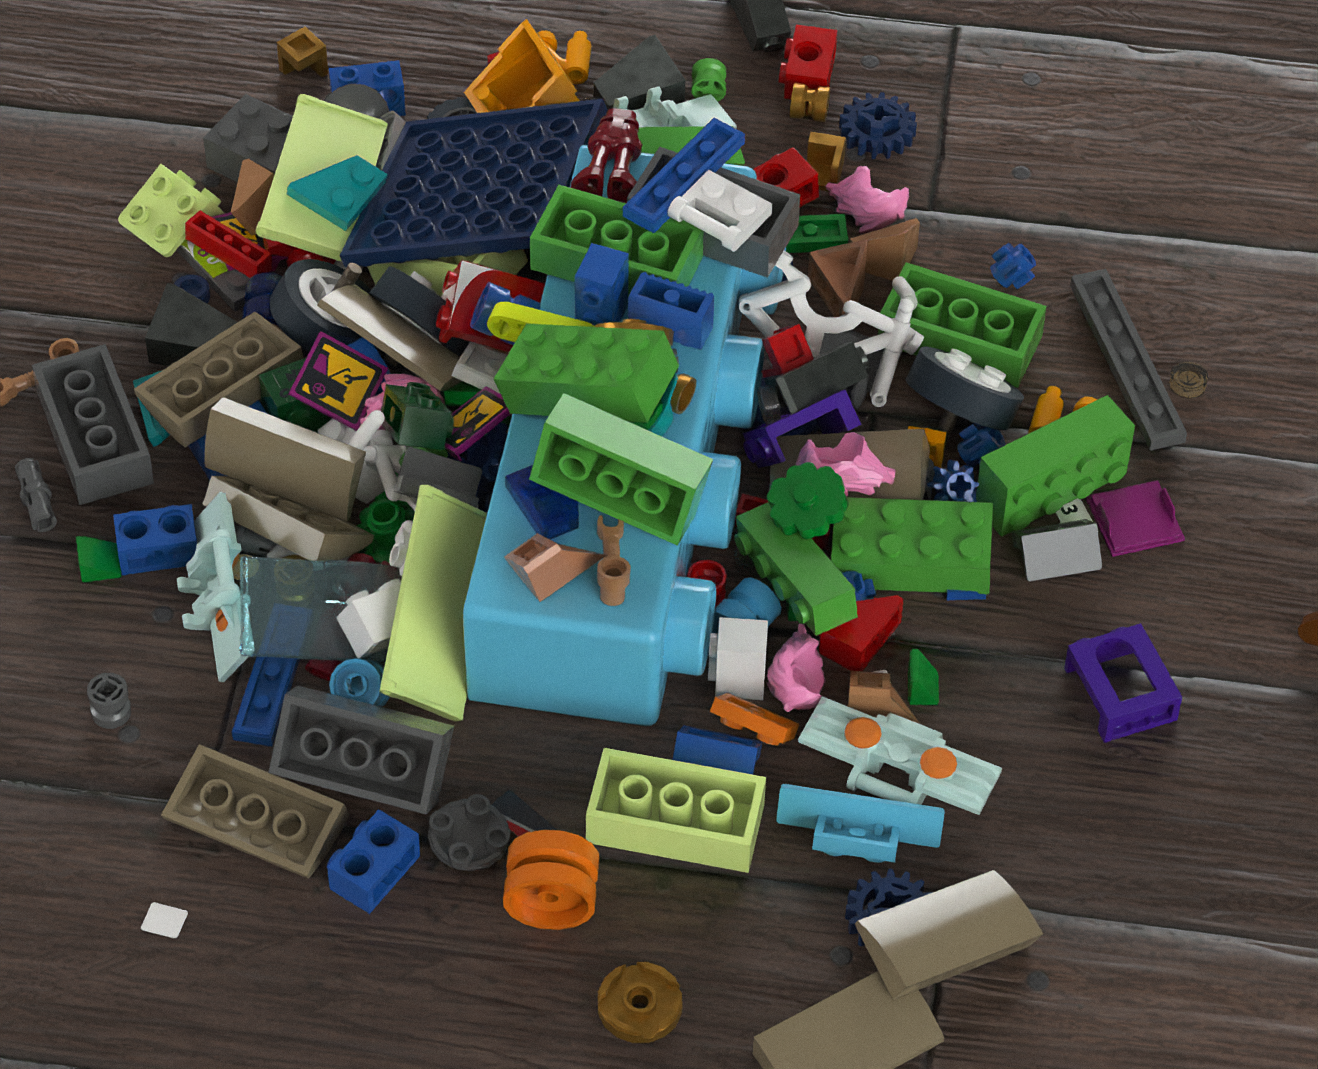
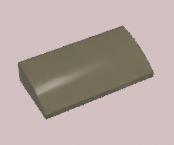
M357 285L340 287L324 296L317 304L318 307L439 391H445L462 382V380L451 376L460 359L457 354L431 339Z
M253 312L134 388L135 395L159 424L182 446L187 447L206 434L210 410L223 397L245 406H250L261 399L259 375L303 359L302 348L257 312Z
M224 397L211 408L205 440L206 468L346 522L349 521L366 451Z
M924 429L855 432L865 437L868 448L883 466L895 469L896 472L893 484L881 483L880 487H874L875 493L871 496L860 492L848 491L849 495L847 497L924 500L930 446ZM846 433L776 437L786 461L771 465L769 491L775 479L786 478L787 470L791 466H795L799 453L807 440L812 439V442L818 448L830 447L833 449L840 443Z
M211 476L202 504L207 507L219 492L226 493L227 501L231 504L234 522L315 564L334 562L349 557L371 544L374 538L373 534L350 522L229 476Z
M200 744L161 814L162 818L307 879L324 860L350 816L345 804Z
M995 870L863 918L855 923L893 1000L1028 948L1043 935L1035 918L1020 896Z
M879 971L754 1036L753 1056L763 1069H894L944 1042V1035L919 990L893 1000Z

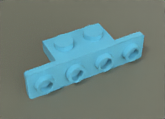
M782 784L779 793L776 821L779 824L815 829L812 850L823 851L831 856L850 855L863 857L870 862L876 863L884 861L895 862L898 842L935 848L940 846L945 810L933 806Z

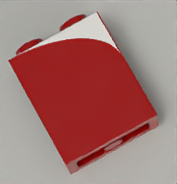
M461 260L453 272H447L444 279L442 293L455 283L456 286L453 304L446 298L445 306L442 305L438 312L436 327L441 329L439 342L447 343L451 337H456L510 352L513 345L501 341L495 335L489 336L470 328L471 319L483 289L488 282L510 290L512 298L520 294L541 303L545 283Z

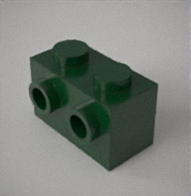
M408 382L407 387L386 384L381 412L385 416L382 426L398 445L444 450L446 438H450L453 432L454 419L451 411L441 402V398L436 396L428 385L422 383Z

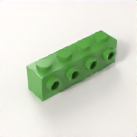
M769 502L736 516L738 533L735 534L734 538L738 550L743 556L748 555L752 559L761 578H768L773 585L777 597L781 601L786 600L789 603L794 616L800 624L805 623L817 636L858 617L855 588L812 538L803 539L799 532L785 535L780 528L776 527L770 516L771 507Z

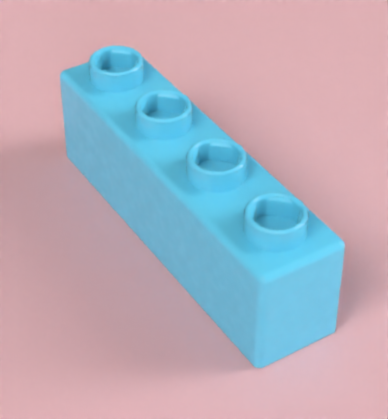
M581 145L579 148L572 180L581 170L588 167L591 162L592 156L587 145ZM641 152L638 159L631 163L630 174L636 181H638L654 154ZM614 159L607 161L604 172L602 197L608 198L607 185L610 173L614 167ZM725 163L721 167L757 180L756 172L748 166ZM703 256L689 284L692 289L698 288L699 291L705 290L707 294L713 293V329L701 350L683 346L673 341L671 348H676L677 356L675 357H678L679 360L677 374L685 373L696 379V389L686 410L682 414L673 412V422L662 437L712 458L713 462L696 515L678 546L624 522V533L619 540L620 557L629 562L631 572L630 583L625 588V600L622 604L609 606L601 601V587L597 583V565L599 561L539 602L504 558V556L537 533L558 544L603 554L602 540L597 535L598 517L600 515L603 516V524L605 526L614 527L618 525V519L529 480L544 423L548 416L512 414L463 609L467 698L470 701L652 726L657 722L660 715L668 672L693 676L703 674L709 653L710 633H712L716 585L711 580L687 577V573L690 568L694 545L726 549L731 541L738 503L741 461L737 456L714 453L719 425L750 429L753 426L758 406L757 390L760 392L761 370H763L764 363L762 339L738 335L742 317L738 300L742 294H749L782 282L783 271L780 268L774 266L767 278ZM547 275L540 310L575 319V282ZM778 302L762 309L767 314L772 315L776 311ZM628 307L620 322H623V319H628Z

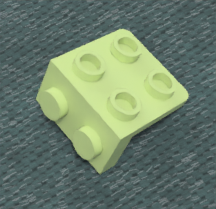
M160 164L119 215L118 221L123 227L162 256L170 257L185 240V222L201 210L209 216L225 213L218 207L222 201L206 188L202 192L194 188L197 183L184 172L179 170L175 174Z

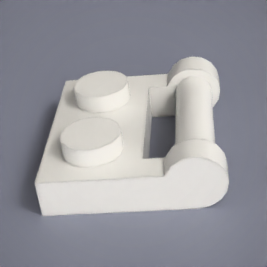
M708 170L682 197L677 196L672 201L668 209V216L678 222L684 220L721 240L722 246L734 252L772 214V203Z

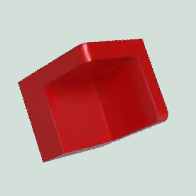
M800 324L779 328L773 332V335L762 339L772 364L761 370L764 378L784 374L814 359Z

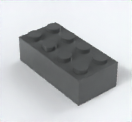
M245 94L203 137L207 168L238 182L242 161L250 159L275 175L293 116Z
M659 146L628 195L627 202L677 152ZM720 168L715 172L716 174L772 203V214L734 252L722 246L721 240L704 232L703 256L768 278L798 227L800 194Z
M106 344L32 365L38 398L79 505L154 484L150 454Z
M298 685L284 696L269 773L427 814L438 804L454 726Z

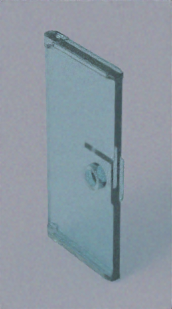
M242 556L240 559V655L339 661L357 658L336 617L348 606L346 600L354 594L364 590L372 594L378 592L382 585L393 579L399 578L402 580L399 568L385 564H369L367 562L316 561ZM388 649L361 659L385 663Z

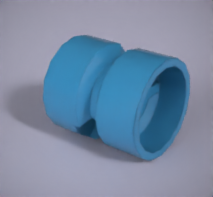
M751 577L744 578L731 591L728 599H724L715 608L712 633H718L719 617L768 620L769 626L781 614L779 599L761 581Z
M358 658L345 660L331 674L329 683L331 694L380 707L384 706L390 696L379 692L384 666L377 661Z

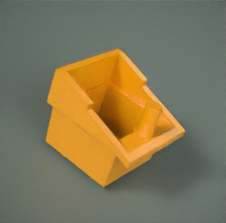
M527 19L498 48L500 53L464 91L477 113L579 101L575 95L577 92L576 88Z

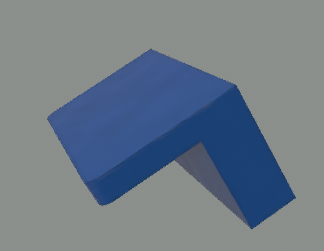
M683 725L677 732L673 760L754 775L755 764L760 758L763 742Z

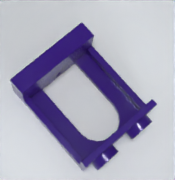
M840 390L796 413L777 416L742 433L746 440L743 443L744 450L752 463L756 462L758 468L786 461L776 437L815 418L822 434L841 433L861 425L846 390Z
M1141 623L1130 627H1118L1110 633L1091 639L1082 638L1068 645L1064 670L1066 673L1072 671L1078 673L1100 714L1097 731L1104 743L1178 720L1182 695ZM1134 653L1155 691L1120 702L1099 663Z

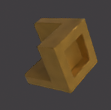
M305 26L277 42L279 70L284 75L295 69L301 71L308 66L321 77L328 75L326 45Z
M810 132L807 162L818 173L819 190L828 191L826 189L827 183H839L844 164L846 137Z

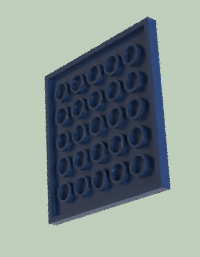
M604 99L407 121L382 171L388 174L386 183L360 213L339 255L344 267H347L349 263L368 267L373 264L404 263L421 259L436 260L441 257L451 256L468 257L481 253H504L510 250L530 249V236L558 185L570 188L579 148L581 145H588L589 138L596 132L601 118L608 111Z

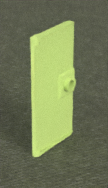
M300 94L295 104V112L261 219L257 224L256 234L262 238L342 261L339 255L358 217L347 231H344L286 195L287 187L293 181L356 155L376 166L388 123L306 94Z
M420 485L379 692L449 720L463 721L467 697L463 609L487 513L432 486Z

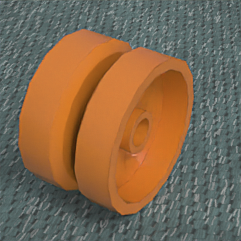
M560 830L527 832L513 840L508 847L507 877L503 893V907L508 914L525 925L540 929L561 930L577 927L587 922L595 913L596 903L595 883L598 880L599 852L594 845L579 835Z

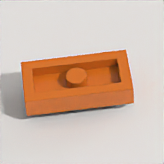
M730 693L716 696L710 709L711 713L721 717L720 722L738 730H742L743 727L757 732V739L770 745L778 746L779 743L783 744L794 739L799 727V723Z

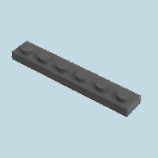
M1107 269L1071 276L1070 287L1149 450L1185 443L1187 431Z

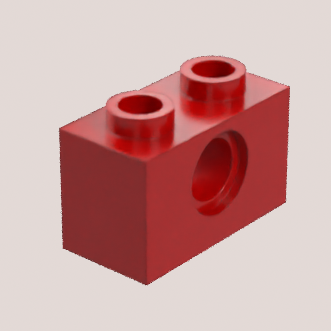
M796 24L793 38L786 39L784 59H788V63L781 62L779 83L785 84L784 99L792 98L794 83L806 84L808 88L816 89L819 86L829 87L836 57L838 30Z
M794 147L781 154L774 155L770 160L753 169L756 172L757 180L800 194V207L819 197L818 173Z

